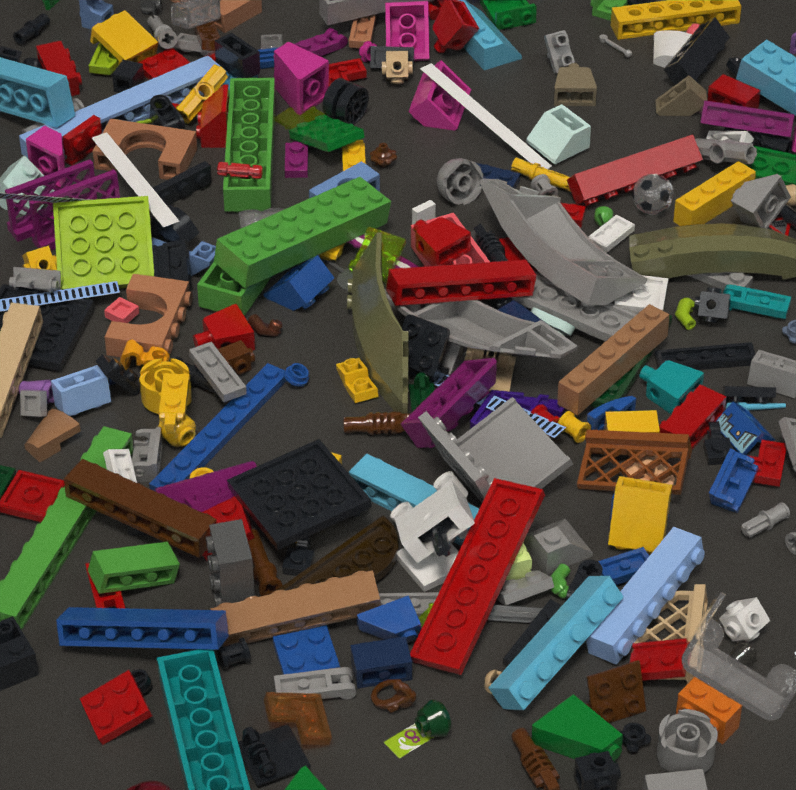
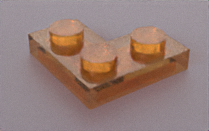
M266 692L264 704L269 722H296L302 745H329L332 736L321 694Z

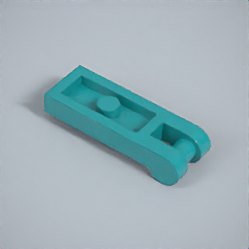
M732 284L726 285L723 294L731 295L729 310L734 308L786 319L791 304V296Z

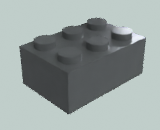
M242 519L209 525L210 536L205 538L207 551L212 553V555L207 556L209 571H213L212 574H209L211 590L217 592L213 594L215 607L222 603L240 602L248 597L255 596L253 561Z

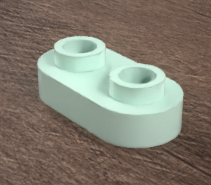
M532 308L531 312L563 336L571 337L575 329L573 325L542 310Z

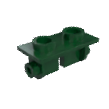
M418 373L414 378V384H409L412 412L434 391V383H429V377L425 373Z

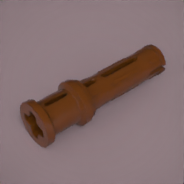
M252 529L255 538L249 540L248 544L254 565L253 576L259 582L258 590L260 595H270L283 585L281 580L276 577L277 569L275 565L269 562L259 531Z

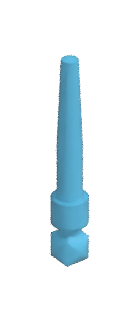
M737 403L748 410L786 408L785 403Z

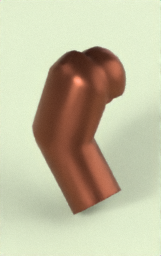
M257 314L251 315L248 319V323L259 335L277 336L281 333L280 329L283 327L282 322L278 319H272L270 324H267Z

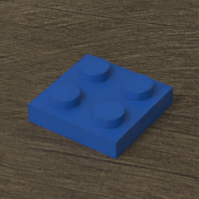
M327 625L273 636V645L282 675L340 668Z

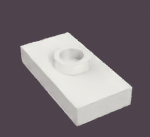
M615 215L588 237L607 253L635 231V224Z
M108 449L103 452L107 470L118 473L124 478L137 483L129 449Z

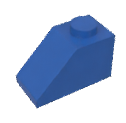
M409 595L357 614L359 630L383 640L406 636L407 643L414 641L421 631V623Z

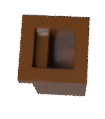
M241 340L217 349L237 375L252 370L251 363L255 362V355L252 349L247 348Z

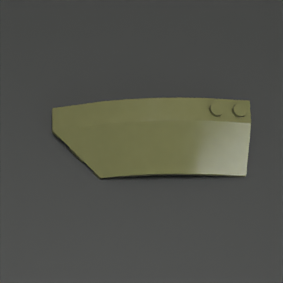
M720 223L678 226L629 235L632 269L644 276L673 278L702 273L740 272L782 276V280L796 277V239L775 230L749 225Z
M377 232L354 267L353 279H348V293H352V295H347V309H352L354 339L359 357L368 368L369 378L394 411L408 413L409 331H403L386 296L382 281V232Z

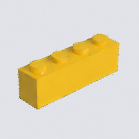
M740 161L726 168L675 200L673 222L679 226L705 224L733 206L731 200L734 192L741 188L744 182L755 180L756 171Z

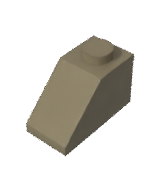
M688 75L655 100L656 113L659 116H692L697 111H700L704 100L707 101L706 90Z

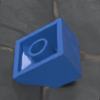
M317 255L291 268L263 295L266 299L292 311L300 307L306 309L316 301L314 299L316 295L320 296L330 288L328 284L334 279V276Z

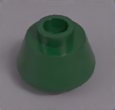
M432 699L417 712L415 726L418 732L426 737H446L451 730V719L443 703Z

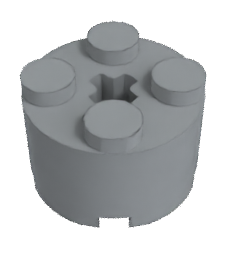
M683 709L678 710V714L672 716L668 714L663 718L659 726L657 758L659 767L662 770L677 772L703 769L705 773L710 769L715 759L718 732L716 726L714 728L710 723V718L707 715L696 710Z

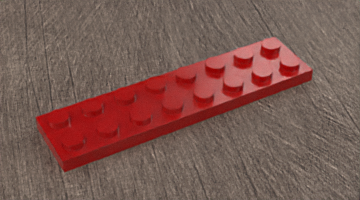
M493 479L474 519L475 524L470 527L410 652L412 662L458 675L462 674L545 497L543 489L501 479Z

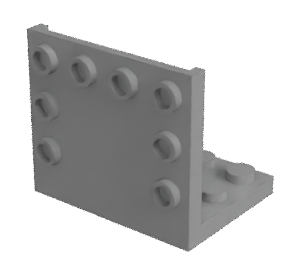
M513 397L458 439L453 433L450 432L448 434L445 425L438 417L433 419L427 411L418 417L442 458L481 503L494 478L542 489L573 465L571 459L563 453Z

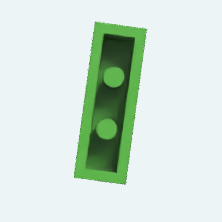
M160 542L93 551L88 572L98 593L101 594L173 584L180 563L169 543Z

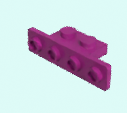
M254 461L246 462L158 487L155 489V492L162 493L175 501L203 512L234 497V494L228 488V479L257 466Z

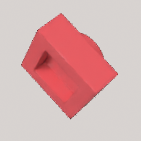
M119 297L104 310L105 318L111 321L129 323L139 314V306Z

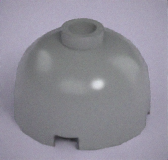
M463 158L451 159L443 164L438 171L437 187L440 194L449 202L457 205L462 203L464 205L470 204L481 192L480 180L483 178L481 168L473 161Z

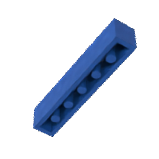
M68 607L56 620L60 646L218 650L229 637L226 610Z

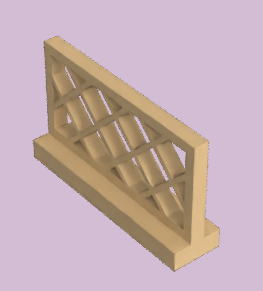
M695 584L694 591H676L674 597L670 601L668 600L660 611L661 613L668 608L674 614L665 620L658 616L654 620L659 624L650 630L646 627L643 636L638 637L634 642L642 643L648 639L662 641L656 634L663 629L671 633L663 640L687 638L690 647L687 650L688 661L685 677L667 678L665 680H686L688 684L694 677L700 679L708 608L706 584ZM678 600H689V603L680 610L673 605ZM680 618L686 624L676 630L671 624Z

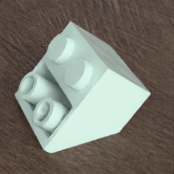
M561 104L544 112L527 137L526 143L552 163L557 164L590 148L591 126Z
M24 155L10 165L0 177V193H5L6 189L44 175ZM46 186L37 187L34 193L40 195ZM0 198V206L4 210H8L6 199ZM13 199V201L16 202V203H18V202L20 201V200ZM28 200L27 203H26L24 206L30 208V206H29V201H30V200ZM21 210V211L19 212V214H23V215H25V214L27 213V212H25V211H23V210Z

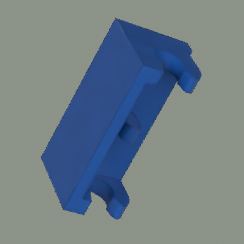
M730 448L709 491L711 504L738 513L759 469L757 465L753 464L755 461L753 458Z

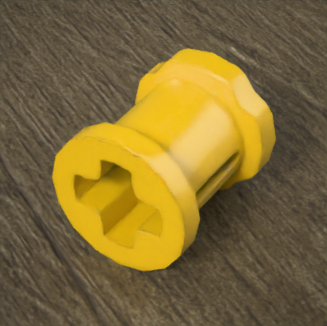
M571 411L565 412L558 421V424L566 427L562 433H568L577 443H582L585 440L587 429L591 430V424L580 421Z

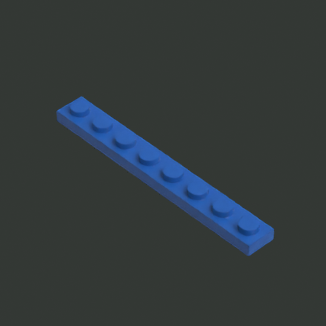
M267 363L246 385V394L232 399L149 483L150 489L155 491L158 487L190 479V474L195 469L204 467L287 382L284 376L285 370Z

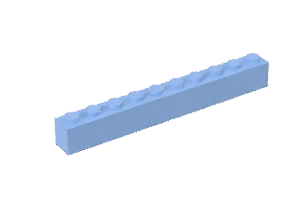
M205 56L75 112L73 118L57 128L46 124L43 126L58 131L64 136L93 115L100 118L102 133L110 119L130 122L145 120L150 117V100L153 96L164 95L169 98L171 103L180 104L214 64L220 65L209 56ZM43 126L19 135L22 155L28 158L26 138Z

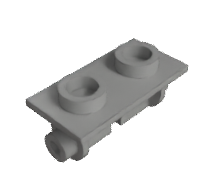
M13 267V277L9 279V286L14 289L24 287L52 293L61 290V271Z

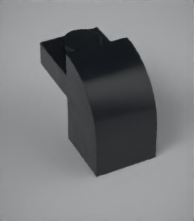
M169 205L168 208L180 222L163 227L155 216L150 220L151 237L162 234L166 242L186 239L189 242L199 234L190 217L175 206Z

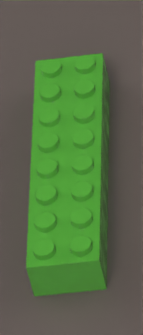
M230 78L225 162H228V165H231V163L250 164V167L261 165L263 167V175L261 179H253L252 176H249V178L230 177V174L224 176L223 196L225 211H271L276 101L275 78Z
M357 177L218 238L214 262L244 288H247L387 224L391 201L363 178Z

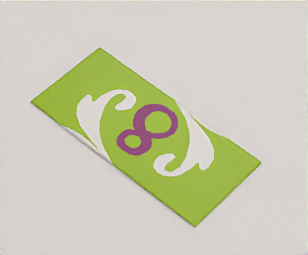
M414 723L384 743L400 759L434 737H426L424 734H420Z

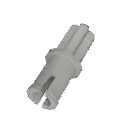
M781 502L767 511L762 510L758 512L756 517L741 525L743 535L745 537H753L765 529L767 531L771 530L773 525L789 518V508L785 503Z

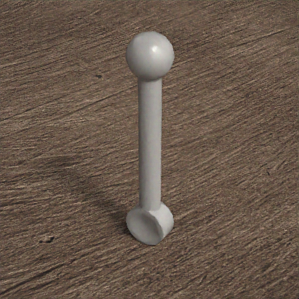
M607 35L599 36L600 42H606L624 53L626 58L632 56L631 50H625L608 39Z

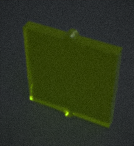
M313 106L299 115L290 107L275 116V122L290 130L297 127L296 125L299 123L313 121L315 117L325 114Z

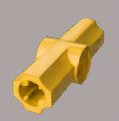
M214 64L176 108L187 124L202 109L203 102L216 92L228 78L226 70L221 66ZM198 91H201L204 94V97H202Z

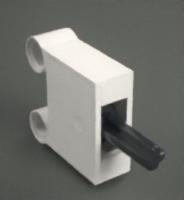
M452 471L445 472L439 476L433 486L437 491L414 508L409 502H403L395 507L390 514V517L397 525L402 545L417 563L433 552L436 556L444 555L448 557L450 555L449 550L451 549L450 544L455 541L456 536L458 535L460 539H465L468 533L467 528L475 524L466 499L468 491Z

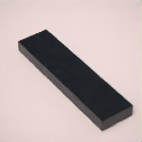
M752 342L655 350L654 358L657 368L665 361L670 360L696 370L751 366V361L756 353Z

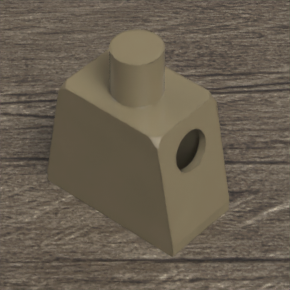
M571 63L568 67L559 68L554 90V106L561 104L564 106H596L597 86L591 69L580 67L577 63Z

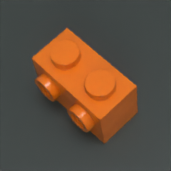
M694 677L678 693L676 714H678V710L691 709L707 715L714 728L716 726L718 732L717 741L724 744L739 728L742 705L698 678Z

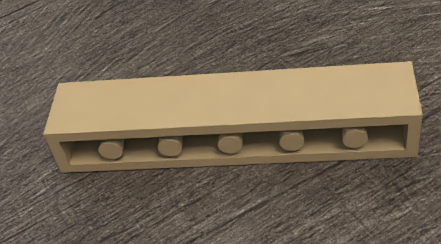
M11 303L8 312H5L3 315V326L0 331V438L3 436L19 391V385L25 375L43 324L40 306Z

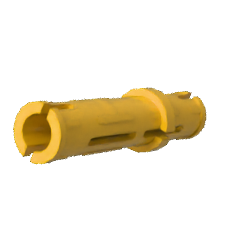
M517 157L514 159L511 171L529 177L530 180H533V178L540 174H545L549 177L551 185L571 192L567 183V179L570 178L569 176L541 167V164L536 162L533 164Z

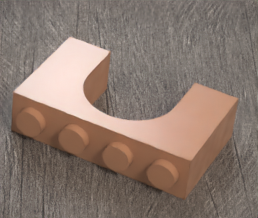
M195 0L170 1L183 8ZM221 0L210 6V16L216 28L224 33L262 12V0Z
M110 119L103 133L107 132L125 155L139 148H154L162 151L158 160L160 179L168 180L186 171L197 151L196 131ZM96 144L93 149L95 169L106 171L114 169L117 172V169Z
M133 274L126 288L127 301L138 305L139 309L158 312L163 317L153 323L143 325L111 321L105 335L106 355L121 357L127 341L132 339L143 347L144 352H148L150 347L155 346L163 348L171 354L173 340L178 337L180 323L185 321L187 306H191L193 300V292L189 290V281Z

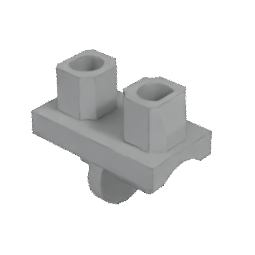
M565 30L544 36L548 51L547 58H550L554 74L558 73L559 68L568 67L569 64L575 63Z

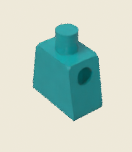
M668 360L657 370L645 365L639 377L647 382V398L672 415L674 408L680 406L685 401L689 392H693L700 384L703 385L704 372Z

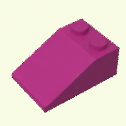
M428 1L385 3L386 46L414 47V61H429L430 25Z

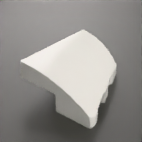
M673 30L655 32L653 64L665 68L692 34Z

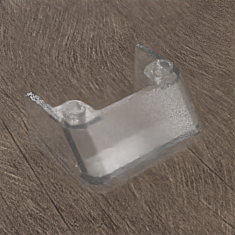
M719 590L682 654V665L688 673L738 702L761 718L769 721L776 720L782 716L796 693V670L789 665L779 664L774 666L765 678L718 649L723 640L724 631L722 626L712 617L726 596L724 592Z

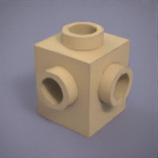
M386 51V62H382V75H386V81H391V84H403L404 80H408V74H413L412 61H408V51ZM399 66L401 69L395 70L394 67Z

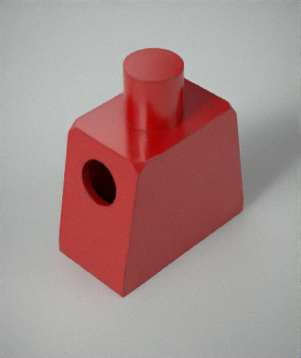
M445 0L432 28L438 38L434 48L440 53H444L447 48L461 50L479 30L477 23L463 1Z
M439 217L430 223L420 219L414 224L416 250L431 266L447 265L471 251V232L443 217Z
M237 304L204 317L202 320L203 332L193 335L195 347L212 342L219 349L241 340L247 348H251L252 351L255 350L254 331Z

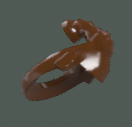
M400 679L383 681L376 685L371 693L372 703L377 708L388 709L391 713L399 707L405 709L410 707L417 698L415 691ZM393 685L394 690L397 691L393 697L387 700H381L377 697L378 692L382 688Z

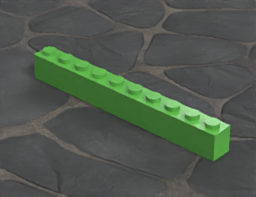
M103 426L99 434L94 436L90 448L87 452L83 453L81 460L85 459L107 469L103 452L108 449H129L130 455H132L134 450L132 433ZM65 487L59 490L57 499L53 505L48 507L43 521L37 524L32 538L24 544L21 555L11 564L10 572L5 579L0 581V621L13 616L21 630L96 513V510L66 497Z

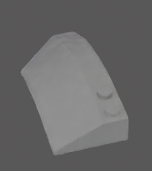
M481 178L480 185L501 227L527 261L549 281L564 290L565 295L579 299L583 306L594 308L595 305H607L647 282L648 278L618 262L600 249L574 222L560 203L561 197L538 195L539 191L523 186H520V189L517 190L507 185L506 181Z
M385 289L389 304L405 316L409 314L415 315L450 330L448 341L462 346L516 356L558 359L574 352L578 347L542 320L532 322L500 312L478 300L395 306Z

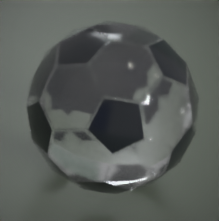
M647 174L641 177L634 185L632 192L633 202L636 207L648 215H658L666 211L670 207L674 195L670 182L664 176L658 174Z

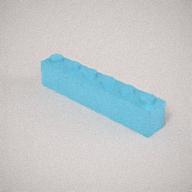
M366 454L349 471V474L372 502L390 511H393L395 507L403 502H409L414 508L437 491L424 480L418 479L369 454ZM468 502L473 519H475L479 508ZM457 535L454 543L462 546L465 539H460Z
M588 576L488 687L503 709L524 710L623 599L624 596L610 576Z

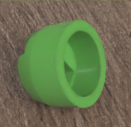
M601 206L595 210L594 219L599 226L604 225L613 218V210L609 207Z

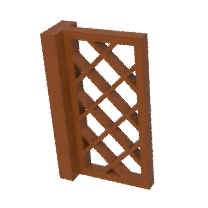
M587 429L585 435L586 447L577 481L578 489L615 491L617 482H612L610 478L620 472L625 477L634 479L647 474L652 479L650 481L662 483L661 481L673 475L677 481L676 485H672L671 494L681 495L687 462L691 458L692 453L689 434ZM591 454L605 455L596 462L590 458ZM619 455L630 456L629 459L621 464L615 459ZM645 456L656 458L647 465L640 460ZM669 458H681V461L672 467L666 462ZM611 461L615 468L604 473L600 467ZM636 462L641 469L630 475L625 469ZM662 464L667 470L655 476L651 470ZM594 471L601 476L594 481L585 480L586 476Z

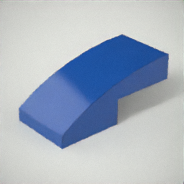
M628 396L615 399L587 414V422L591 424V430H604L605 412L635 411L636 398Z

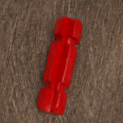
M219 162L217 166L219 176L230 174V177L249 178V176H252L253 179H261L263 175V167L261 165L250 167V164L231 163V165H228V162Z

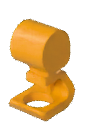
M132 339L127 341L120 358V363L127 370L132 360L131 356H135L136 365L141 366L162 358V362L169 361L170 355L165 349L155 346L150 347L148 352H144L143 347Z

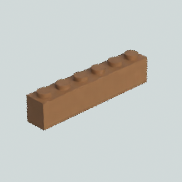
M651 304L647 305L558 382L557 404L578 416L668 337L670 314Z
M372 570L368 572L358 571L351 576L342 578L332 577L321 583H307L287 591L277 590L270 595L261 597L251 596L240 602H226L210 609L226 610L229 637L222 644L224 647L238 642L240 638H244L246 643H251L277 635L357 618V614L381 606V601Z

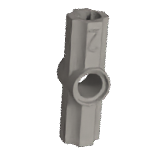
M695 139L702 159L712 160L714 163H736L740 161L743 164H752L757 156V148L753 146V143L735 142L732 139Z

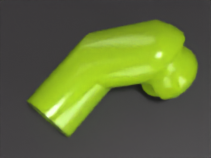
M683 298L678 303L675 316L687 330H691L695 327L696 321L689 313L693 312L691 308L694 307L695 302L690 298Z

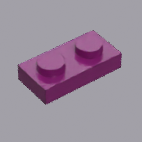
M300 142L285 143V178H308L307 144Z

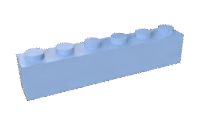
M676 527L670 530L620 591L624 596L623 599L586 639L589 654L617 665L622 657L629 653L632 644L638 637L643 636L646 627L653 619L659 616L663 606L674 597L680 585L688 580L690 573L696 565L703 561L705 551L703 550L702 538L700 536Z

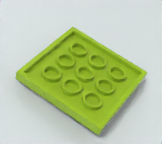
M148 196L53 203L57 270L61 271V290L117 281L118 287L121 289L127 288L133 274L154 276Z

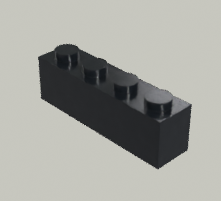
M716 17L701 24L663 69L674 85L688 75L698 82V77L708 70L707 66L717 59L716 54L725 49L726 46L724 44L730 37Z

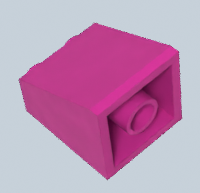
M287 42L274 50L275 89L296 115L302 116L323 102L324 95L329 87V61L293 43Z

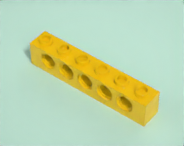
M666 0L613 7L611 11V27L617 40L654 35L655 32L664 30L686 31L692 24L701 25L716 17L721 26L740 23L741 4L739 0Z

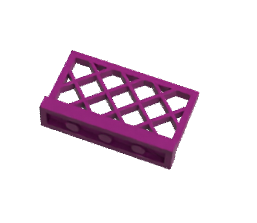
M704 100L703 107L700 108V123L791 137L794 114Z
M87 160L6 189L5 193L44 196L49 194L52 189L57 191L70 186L73 181L79 183L95 177L94 165L91 160ZM87 169V173L82 180L76 178L81 171ZM67 178L61 188L55 185L59 179ZM46 186L40 195L34 193L37 187ZM88 193L82 194L80 197L85 198ZM97 193L95 194L92 200L97 199ZM6 199L9 216L7 228L17 242L30 238L34 231L30 208L24 206L28 200H20L16 203L13 199ZM46 208L38 210V213L43 214ZM21 210L27 212L25 216L16 218ZM52 211V213L49 215V218H51V219H53V220H54V211ZM45 221L40 231L49 228L52 223Z
M113 169L44 196H70V198L92 200L95 194L99 192L103 194L100 199H108L109 197L120 198L117 172ZM111 179V184L106 191L100 188L105 181ZM91 188L85 198L79 196L83 189ZM29 201L34 231L31 237L32 242L38 249L49 246L50 251L56 249L54 220L49 218L53 211V203L55 202ZM48 204L43 214L38 213V206ZM45 221L52 223L49 228L40 231Z

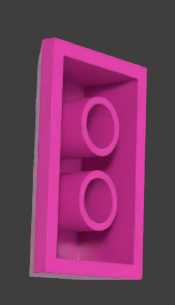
M442 60L434 65L470 95L471 89ZM423 73L408 112L425 127L455 131L458 129L465 107L427 74Z

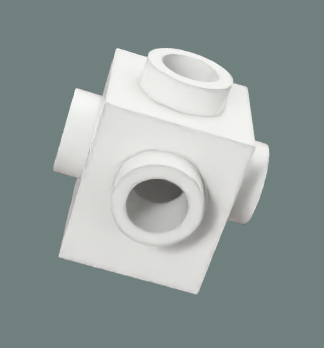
M757 597L732 602L726 607L727 611L719 618L726 634L732 641L745 640V642L758 637L760 634L759 630L770 621Z

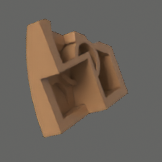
M51 409L25 443V450L39 462H42L61 451L60 443L80 432V424L66 413L57 409Z

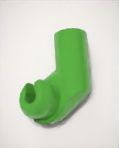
M562 563L559 564L550 576L554 584V588H551V591L557 594L559 598L565 599L569 588L565 579L571 570Z

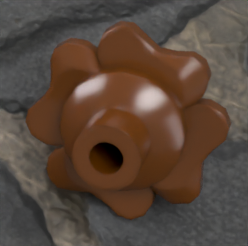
M380 143L379 147L370 152L371 161L382 167H386L397 159L396 151L391 150L386 143Z

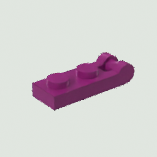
M329 28L324 34L301 40L295 43V45L318 56H322L344 48L348 43V38L342 34L338 35L335 29Z

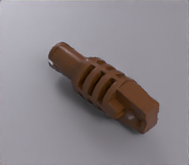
M393 411L391 413L376 412L375 414L371 412L362 417H344V433L367 432L370 435H374V433H377V435H381V433H402L405 430L401 423L410 414Z
M526 728L515 730L511 735L512 740L521 753L520 761L536 788L560 790L557 782L560 776L544 749L535 745Z

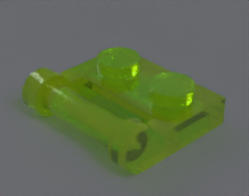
M368 227L364 233L365 238L355 259L350 261L348 269L353 272L354 267L375 234L382 232V281L387 282L389 269L395 268L406 245V239Z

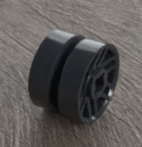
M338 78L330 84L324 95L323 112L333 119H339L341 122L355 125L365 114L369 102V93L364 87L353 84L343 78Z

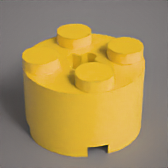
M162 358L152 360L142 367L139 378L142 404L149 411L159 415L164 373L189 374V368L180 360L170 358L171 362H162ZM191 381L189 382L187 406L192 402Z

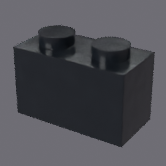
M232 32L215 40L217 64L238 78H251L260 73V52Z

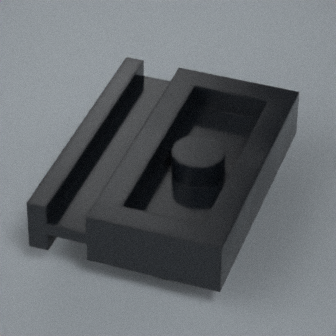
M180 239L162 243L163 245L161 246L153 245L154 277L189 281L190 286L191 273L187 240Z

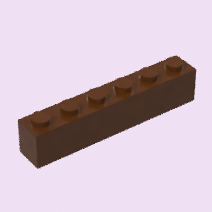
M82 459L64 478L66 497L161 541L168 542L170 545L198 558L207 550L205 537L210 536L209 525L217 524V520L209 514L197 511L184 503L175 501L162 493L155 492L140 483L133 482L118 473H113L85 459Z

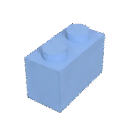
M98 365L51 380L55 407L69 416H75L80 412L98 408L103 404L111 402L108 377L105 376Z

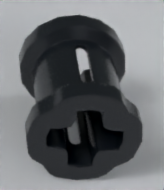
M240 638L238 642L224 647L221 645L216 650L223 670L228 669L229 665L241 661L251 662L249 647L244 638Z

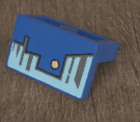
M734 401L716 420L720 423L721 433L724 437H729L734 448L744 455H747L757 442L761 443V440H775L747 408Z

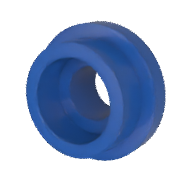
M294 363L286 368L284 376L291 385L301 387L307 384L309 371L304 365Z

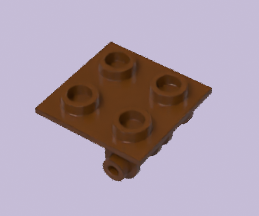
M639 660L586 676L590 698L589 703L586 705L608 723L646 711Z

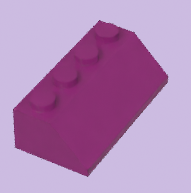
M495 358L464 361L401 423L417 448L435 447L418 417L427 411L433 419L438 417L442 421L447 432L454 429L458 424L457 421L462 416L470 413L474 408L473 405L478 400L485 398L489 394V389L496 383L497 361Z

